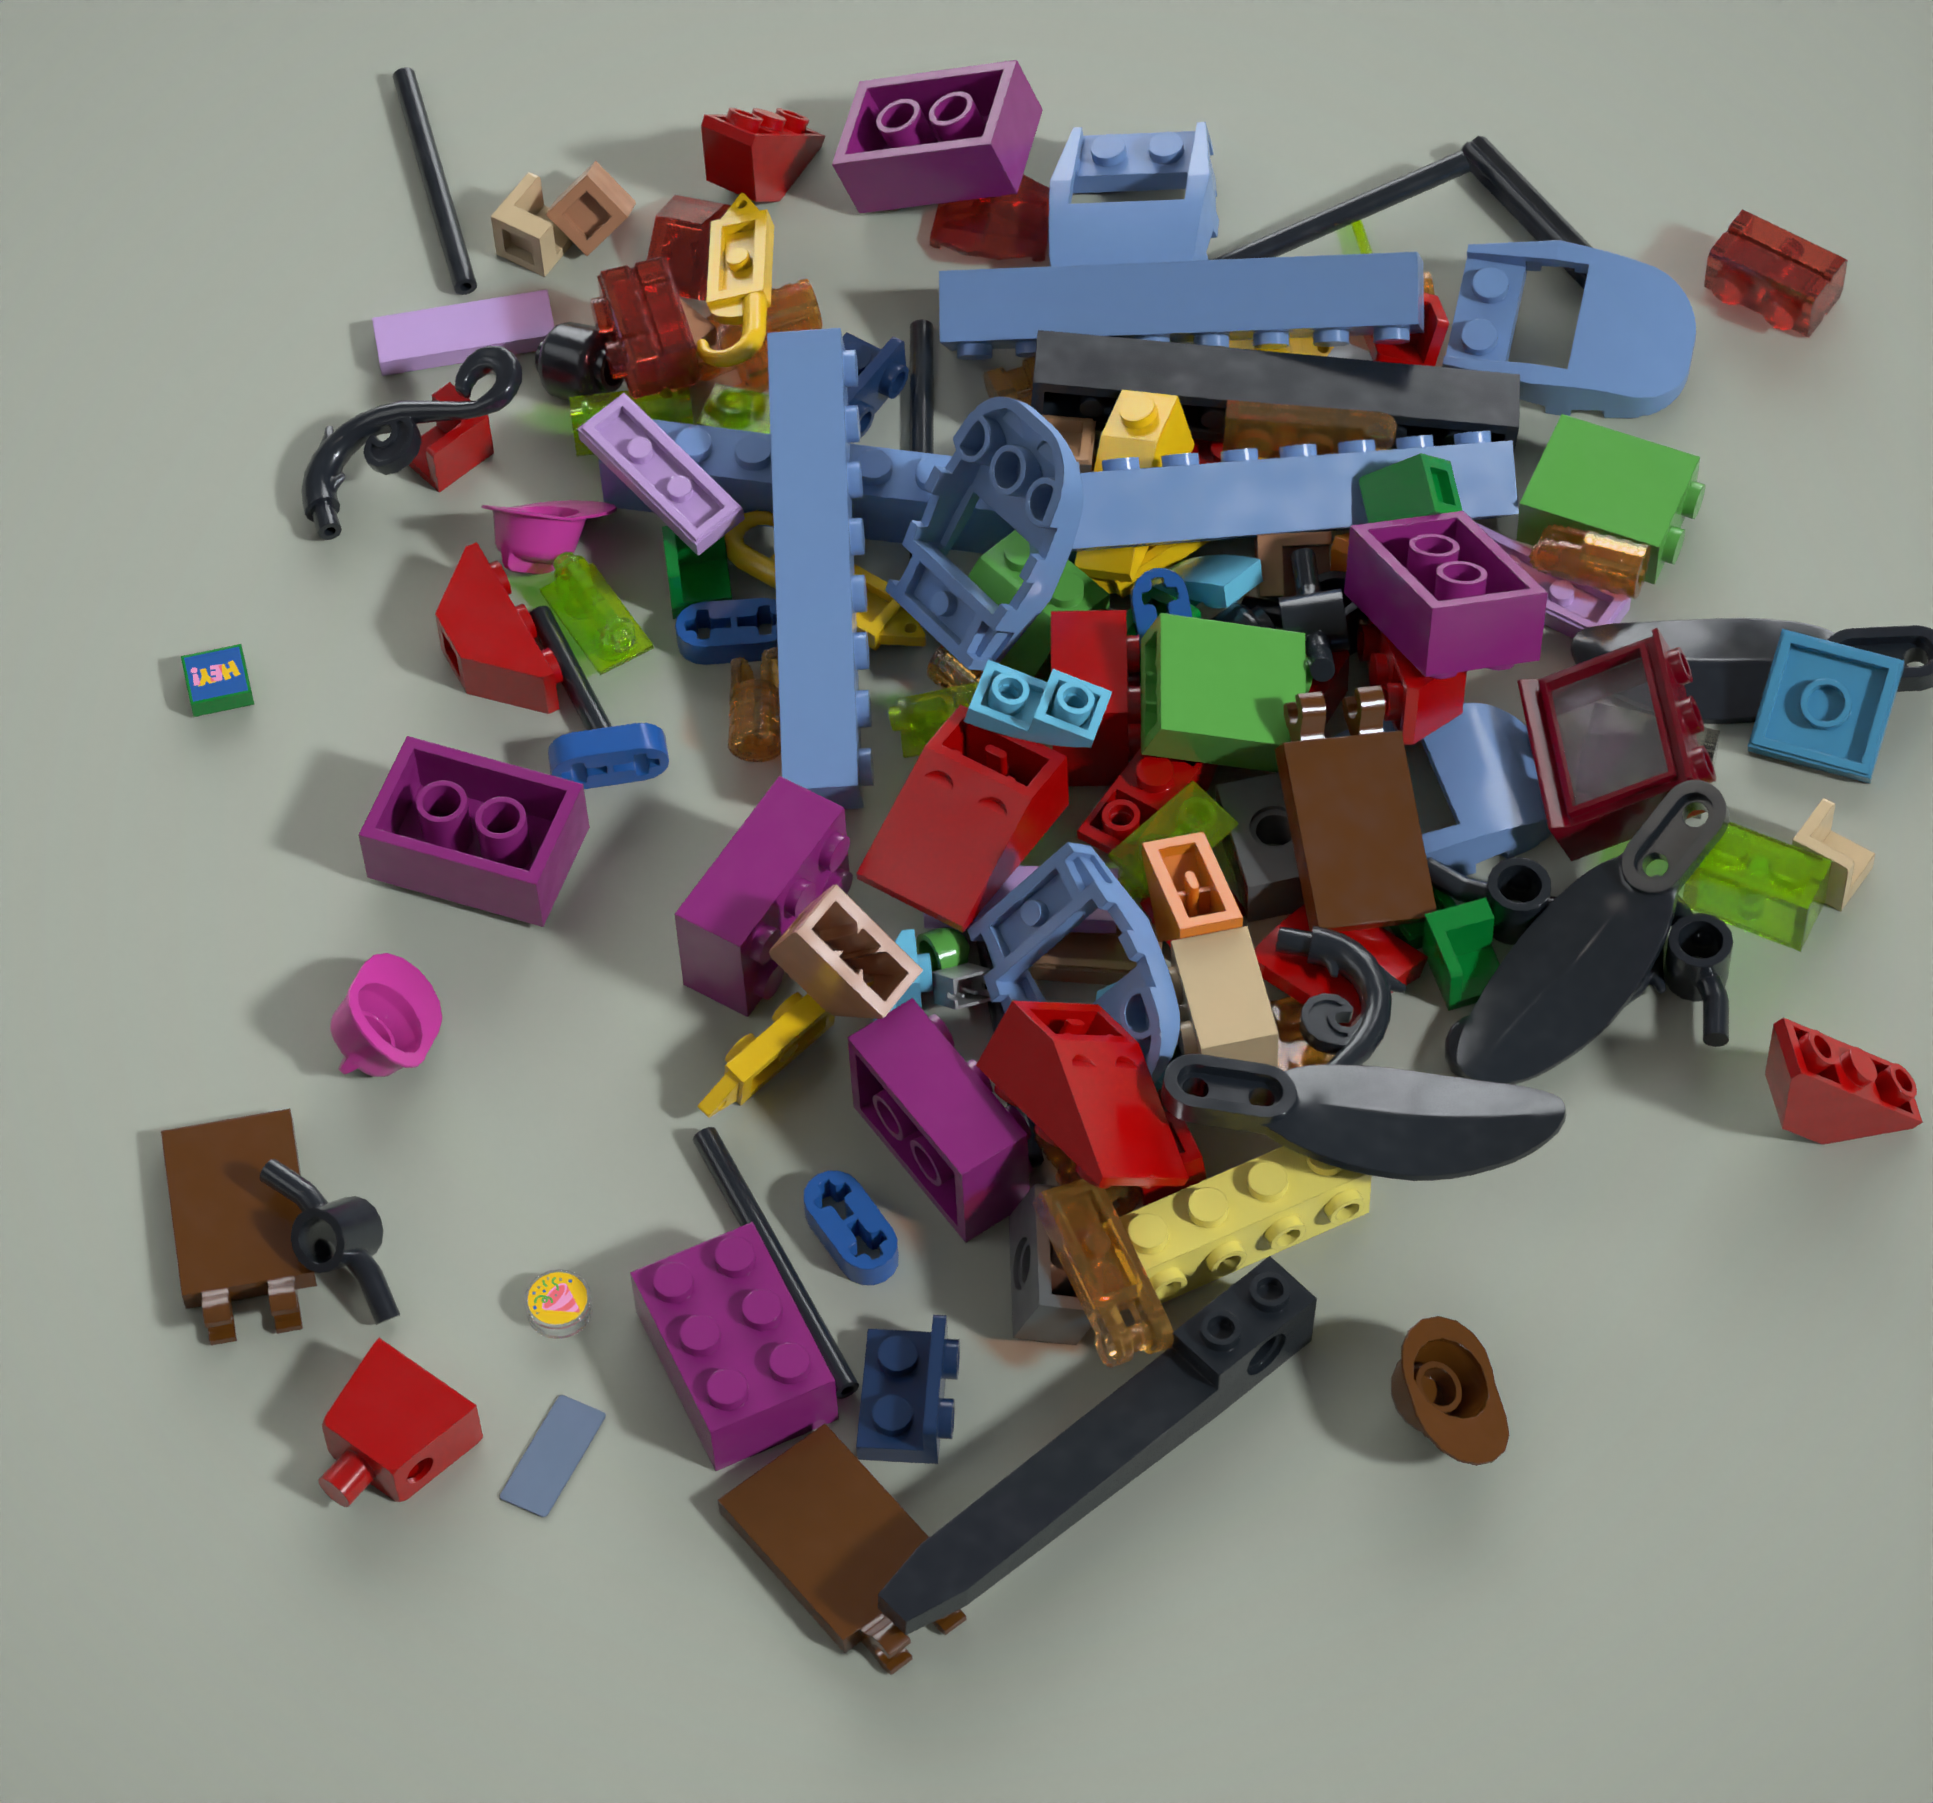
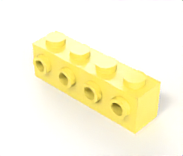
M1282 1146L1103 1224L1104 1265L1133 1316L1369 1213L1372 1175L1331 1166Z

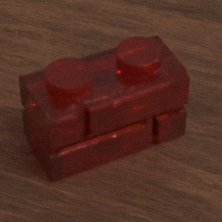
M1742 209L1729 225L1727 232H1724L1710 249L1707 258L1704 287L1710 289L1715 297L1725 304H1741L1763 315L1765 320L1776 329L1783 331L1792 329L1809 338L1822 322L1824 315L1829 313L1841 297L1848 260Z
M657 257L636 262L632 268L624 265L601 271L599 276H597L600 297L590 299V305L598 334L609 332L612 342L604 344L612 378L624 377L629 394L634 399L661 393L663 388L666 387L669 390L697 384L700 379L697 348L667 259Z

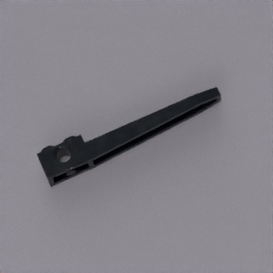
M1271 1256L1267 1257L1173 1331L1172 1343L1169 1349L921 1543L878 1594V1609L905 1635H908L970 1604L1203 1428L1312 1341L1317 1298Z

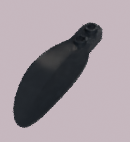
M1713 618L1613 623L1579 631L1573 638L1570 648L1575 664H1579L1653 636L1652 629L1658 628L1670 649L1680 647L1686 656L1693 677L1692 683L1684 685L1687 697L1692 696L1704 724L1755 722L1782 629L1904 660L1905 665L1897 692L1922 691L1933 687V629L1920 625L1849 628L1834 633L1823 627L1807 623L1760 618ZM1911 662H1920L1924 664L1923 666L1918 667L1907 666V664ZM1648 684L1614 696L1616 699L1655 714Z
M1689 780L1676 785L1669 791L1629 841L1622 854L1602 862L1579 877L1533 921L1501 962L1465 1022L1457 1048L1458 1067L1465 1078L1512 1085L1536 1078L1582 1050L1599 1036L1620 1014L1649 974L1663 948L1675 915L1679 891L1727 830L1729 824L1728 807L1721 792L1715 786L1701 780ZM1694 810H1704L1708 813L1707 821L1699 827H1691L1686 824L1687 816ZM1654 860H1664L1668 863L1667 871L1659 877L1648 876L1646 874L1647 866Z
M1186 1054L1170 1062L1165 1070L1161 1089V1099L1165 1108L1180 1120L1265 1134L1286 1148L1331 1166L1366 1175L1409 1181L1455 1179L1512 1164L1535 1152L1558 1134L1567 1115L1565 1104L1560 1097L1546 1091L1525 1086L1363 1065L1320 1064L1295 1067L1283 1071L1278 1067L1268 1064L1204 1054ZM1252 1104H1263L1265 1106H1258Z

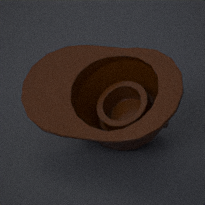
M1441 1316L1421 1319L1407 1331L1401 1346V1359L1397 1362L1391 1376V1397L1395 1408L1406 1423L1417 1431L1422 1432L1441 1452L1456 1461L1475 1466L1493 1463L1505 1452L1510 1435L1507 1416L1495 1384L1493 1369L1486 1349L1472 1331L1456 1320Z

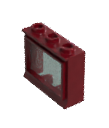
M1658 628L1652 629L1653 636L1545 677L1517 680L1548 828L1570 861L1631 840L1669 791L1676 785L1689 780H1701L1708 783L1716 781L1711 758L1703 745H1698L1696 734L1704 732L1702 716L1692 696L1687 697L1684 685L1693 682L1690 666L1680 647L1670 649ZM1694 810L1691 813H1689L1686 819L1705 813L1706 811Z

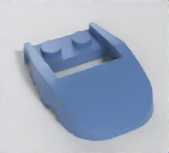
M1197 122L1196 131L1086 136L1083 135L1082 127H1073L1050 179L1048 220L1049 266L1209 260L1206 252L1210 239L1217 238L1219 218L1216 212V178L1210 155H1214L1206 122ZM1186 189L1185 199L1071 204L1074 193Z
M1561 240L1468 244L1467 260L1442 367L1520 374V400L1545 406V413L1570 416L1572 410L1602 411L1604 418H1638L1648 416L1670 405L1685 387L1696 341L1695 316L1690 301L1675 280L1654 266L1625 256ZM1542 266L1575 268V272L1587 274L1568 369L1530 363L1508 362L1527 271H1541Z
M994 397L979 404L967 416L954 435L953 441L956 451L946 467L934 465L924 485V488L931 496L921 521L911 520L902 543L912 553V557L900 581L889 579L885 589L894 600L968 670L984 671L988 660L1000 663L1050 602L1071 553L1083 510L1084 491L1082 478L1076 459L1067 442L1058 430L1034 408L1009 397ZM979 498L987 503L1039 551L1029 555L1019 575L1024 582L1010 604H1000L998 606L946 557L967 524Z
M1464 703L1461 715L1421 739L1457 824L1422 834L1427 859L1432 857L1467 876L1476 873L1477 863L1499 854L1506 859L1517 856L1535 848L1552 834L1547 824L1527 726L1515 716L1492 705ZM1383 721L1384 732L1395 731L1391 721ZM1349 729L1333 737L1350 736Z
M1067 842L967 929L971 941H985L994 968L983 977L991 1001L1001 1002L1004 1013L1007 1011L1012 1000L1047 1002L1028 968L1098 908L1108 910L1122 932L1118 938L1129 960L1135 961L1137 966L1092 1004H1099L1139 1042L1155 1084L1173 1056L1180 1032V1011L1167 964L1149 919L1094 849L1089 845Z

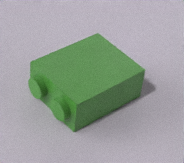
M1561 414L1519 503L1516 541L1655 585L1664 563L1674 565L1678 559L1685 537V529L1681 528L1685 517L1695 519L1701 507L1706 485L1697 482L1700 457Z
M1160 613L1141 638V754L1279 772L1275 749L1284 742H1291L1290 733L1284 718V704L1296 702L1295 695L1308 693L1313 679L1309 669L1308 657L1305 654V633Z

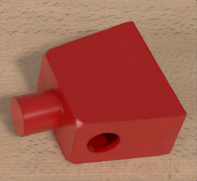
M379 1337L324 1417L322 1429L327 1449L336 1461L318 1479V1482L323 1491L343 1507H349L369 1484L395 1502L406 1501L481 1441L483 1433L477 1405Z

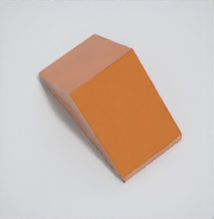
M1204 831L1142 843L1143 863L1159 942L1243 926V916Z

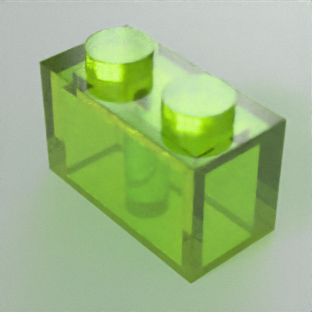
M1729 821L1725 834L1685 883L1683 900L1694 911L1716 916L1725 923L1801 952L1825 904L1832 860Z

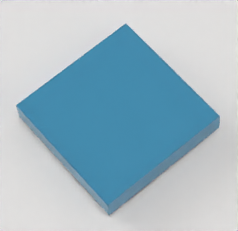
M1782 629L1748 743V751L1870 784L1905 661Z

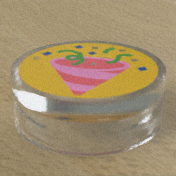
M556 1269L544 1272L529 1284L525 1292L524 1303L528 1321L536 1332L545 1337L553 1339L571 1337L582 1331L591 1319L593 1305L589 1286L581 1276L572 1271Z

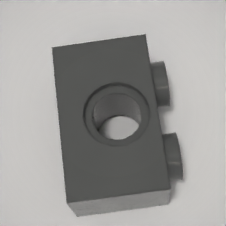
M1279 772L1216 785L1215 821L1241 904L1245 910L1247 923L1293 913L1304 905V899ZM1277 843V844H1282V845H1281V846H1270V845H1267V844Z
M1035 1183L1009 1216L1013 1338L1077 1345L1103 1313L1098 1191Z

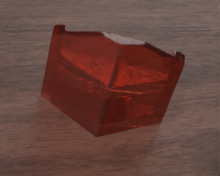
M1023 174L1017 194L944 204L939 203L929 237L930 246L936 249H941V246H944L965 256L995 260L1032 257L1034 262L1045 261L1048 250L1050 188Z
M674 195L655 217L642 280L643 290L706 301L711 221L721 219L731 205Z

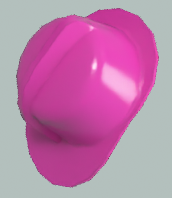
M581 500L548 501L513 507L481 506V508L493 510L495 545L497 550L501 552L504 567L508 571L532 574L550 573L572 558L586 519L609 515L617 511V507L614 504Z
M389 953L375 954L361 966L348 989L346 997L332 1015L330 1031L334 1042L344 1055L338 1068L344 1075L359 1069L372 1077H386L403 1067L417 1068L425 1060L430 1047L437 1037L442 1022L440 1001L431 983L421 971L404 958Z

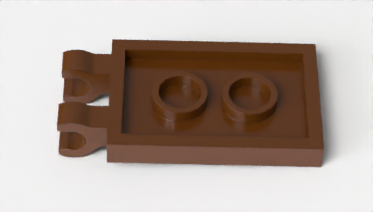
M1381 686L1356 688L1354 690L1355 696L1342 699L1343 713L1350 736L1325 738L1326 704L1321 691L1295 695L1296 702L1284 704V718L1290 733L1291 742L1282 743L1275 749L1310 931H1312L1313 925L1336 932L1422 923L1424 922L1425 914L1437 911L1401 730L1383 731L1385 699Z
M291 1109L161 1131L182 1298L185 1309L202 1307L205 1327L208 1328L210 1345L237 1341L232 1301L269 1295L271 1314L274 1316L277 1334L303 1329L297 1289L317 1286L315 1272L308 1270L299 1262L292 1248V1225L302 1211L294 1202L260 1181L262 1168L272 1159H276L301 1175Z
M824 1423L719 1498V1512L844 1653L862 1642L888 1674L892 1675L913 1660L912 1655L905 1648L911 1643V1639L878 1609V1594L919 1545L927 1540L929 1536ZM959 1609L932 1623L942 1634L947 1635L966 1621L967 1618L963 1611Z

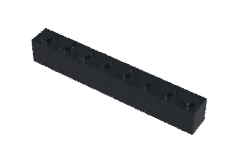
M1038 330L1031 407L1041 415L1093 419V421H1096L1095 430L1097 431L1104 430L1121 391L1130 390L1178 396L1192 438L1195 440L1271 447L1316 444L1317 451L1339 453L1338 443L1375 440V451L1397 449V438L1433 435L1434 446L1455 445L1454 434L1491 431V442L1512 440L1513 453L1515 452L1520 418V374Z

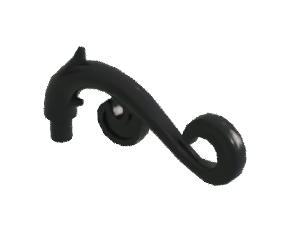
M486 346L477 349L465 359L455 379V389L460 396L470 398L471 391L478 380L486 375H496V381L492 388L476 401L403 400L380 405L362 412L343 423L335 431L333 426H327L322 441L312 455L304 472L301 489L305 515L307 519L315 523L319 537L324 540H331L339 536L342 531L337 516L340 511L337 491L345 480V474L342 470L357 450L365 444L363 454L366 462L378 473L389 475L401 471L419 453L422 441L417 424L481 417L500 411L510 404L522 383V366L517 357L502 346ZM391 433L389 438L384 441H380L377 437L381 434Z
M1314 925L1312 926V931L1280 926L1275 952L1307 957L1306 964L1325 967L1333 978H1337L1338 974H1340L1353 985L1361 1003L1360 1019L1355 1025L1346 1027L1341 1026L1339 1023H1349L1352 1018L1353 1007L1347 1000L1339 995L1327 993L1310 997L1300 1013L1299 1030L1305 1043L1316 1051L1334 1055L1327 1064L1362 1065L1371 1057L1383 1040L1391 1020L1392 996L1390 991L1404 993L1406 985L1388 973L1378 963L1377 959L1359 942L1343 933Z

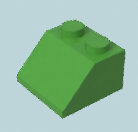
M1014 530L981 555L968 575L998 606L1000 604H1010L1024 582L1019 575L1030 555L1029 542ZM1067 560L1050 602L999 664L1048 682L1051 674V611L1110 610V594L1071 561Z

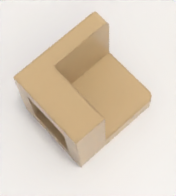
M531 172L525 175L491 215L496 255L545 277L571 247L573 242L546 216L549 207L544 205L541 178Z
M1823 798L1792 840L1785 883L1841 912L1872 870L1875 853L1831 830L1836 804Z

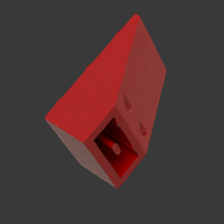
M960 704L925 745L856 872L858 880L964 932L1069 805L1067 756L1041 743L1009 737L964 722L968 708Z
M1012 1000L976 1064L995 1084V1093L1005 1102L1021 1109L1036 1124L1034 1130L1038 1136L1049 1144L1059 1147L1076 1163L1075 1170L1077 1174L1086 1182L1096 1187L1106 1189L1110 1188V1186H1139L1151 1189L1154 1186H1185L1189 1178L1139 1042L1099 1004Z

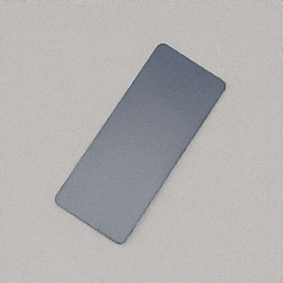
M560 1395L502 1490L500 1498L538 1516L546 1517L603 1423L606 1414L570 1397Z

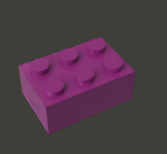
M1017 60L859 81L832 166L859 214L1017 194L1043 109Z
M1464 511L1350 526L1344 593L1425 677L1447 679L1456 676L1458 672L1484 668L1499 671L1508 670L1515 664L1540 661L1548 592Z
M407 736L358 836L367 878L544 927L590 826L584 785L581 783Z
M781 776L776 779L674 914L683 985L746 1017H749L762 998L768 1000L775 994L782 982L784 970L771 958L769 954L770 949L799 914L828 888L837 884L846 894H848L851 888L853 874L849 869L848 857L850 838L846 833L844 807Z
M911 998L890 1011L884 1018L875 1020L847 1037L853 1107L965 1243L1010 1216L1030 1190L1029 1174L1032 1173L1033 1169L1028 1158V1140L1031 1139V1131L1022 1114L1013 1105L1004 1107L992 1093V1084L989 1078L976 1066L977 1062L973 1059L966 1062L954 1048L953 1037L941 1018L935 1014L928 1017L916 1001Z
M753 1222L630 1272L636 1313L715 1471L813 1431L824 1423L827 1425L839 1420L835 1379Z

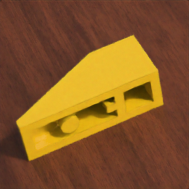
M1122 390L1101 434L1094 472L1103 471L1102 461L1108 459L1139 457L1140 468L1162 467L1161 456L1191 453L1195 444L1178 396ZM1149 546L1077 551L1074 565L1092 578L1133 583Z

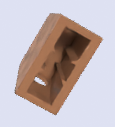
M837 884L832 885L813 900L769 951L771 958L789 977L799 984L826 1012L833 1016L882 1019L923 971ZM874 981L870 988L867 983Z

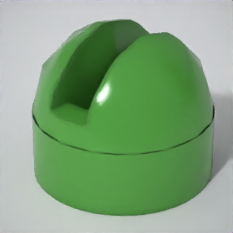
M948 927L936 928L919 934L916 939L917 954L930 953L932 972L968 962L970 953L967 938L958 930Z

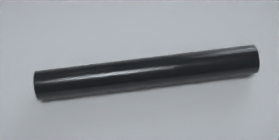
M548 606L536 607L530 612V615L536 627L537 637L544 649L549 647L554 653L563 675V682L561 683L586 730L612 727L551 609Z

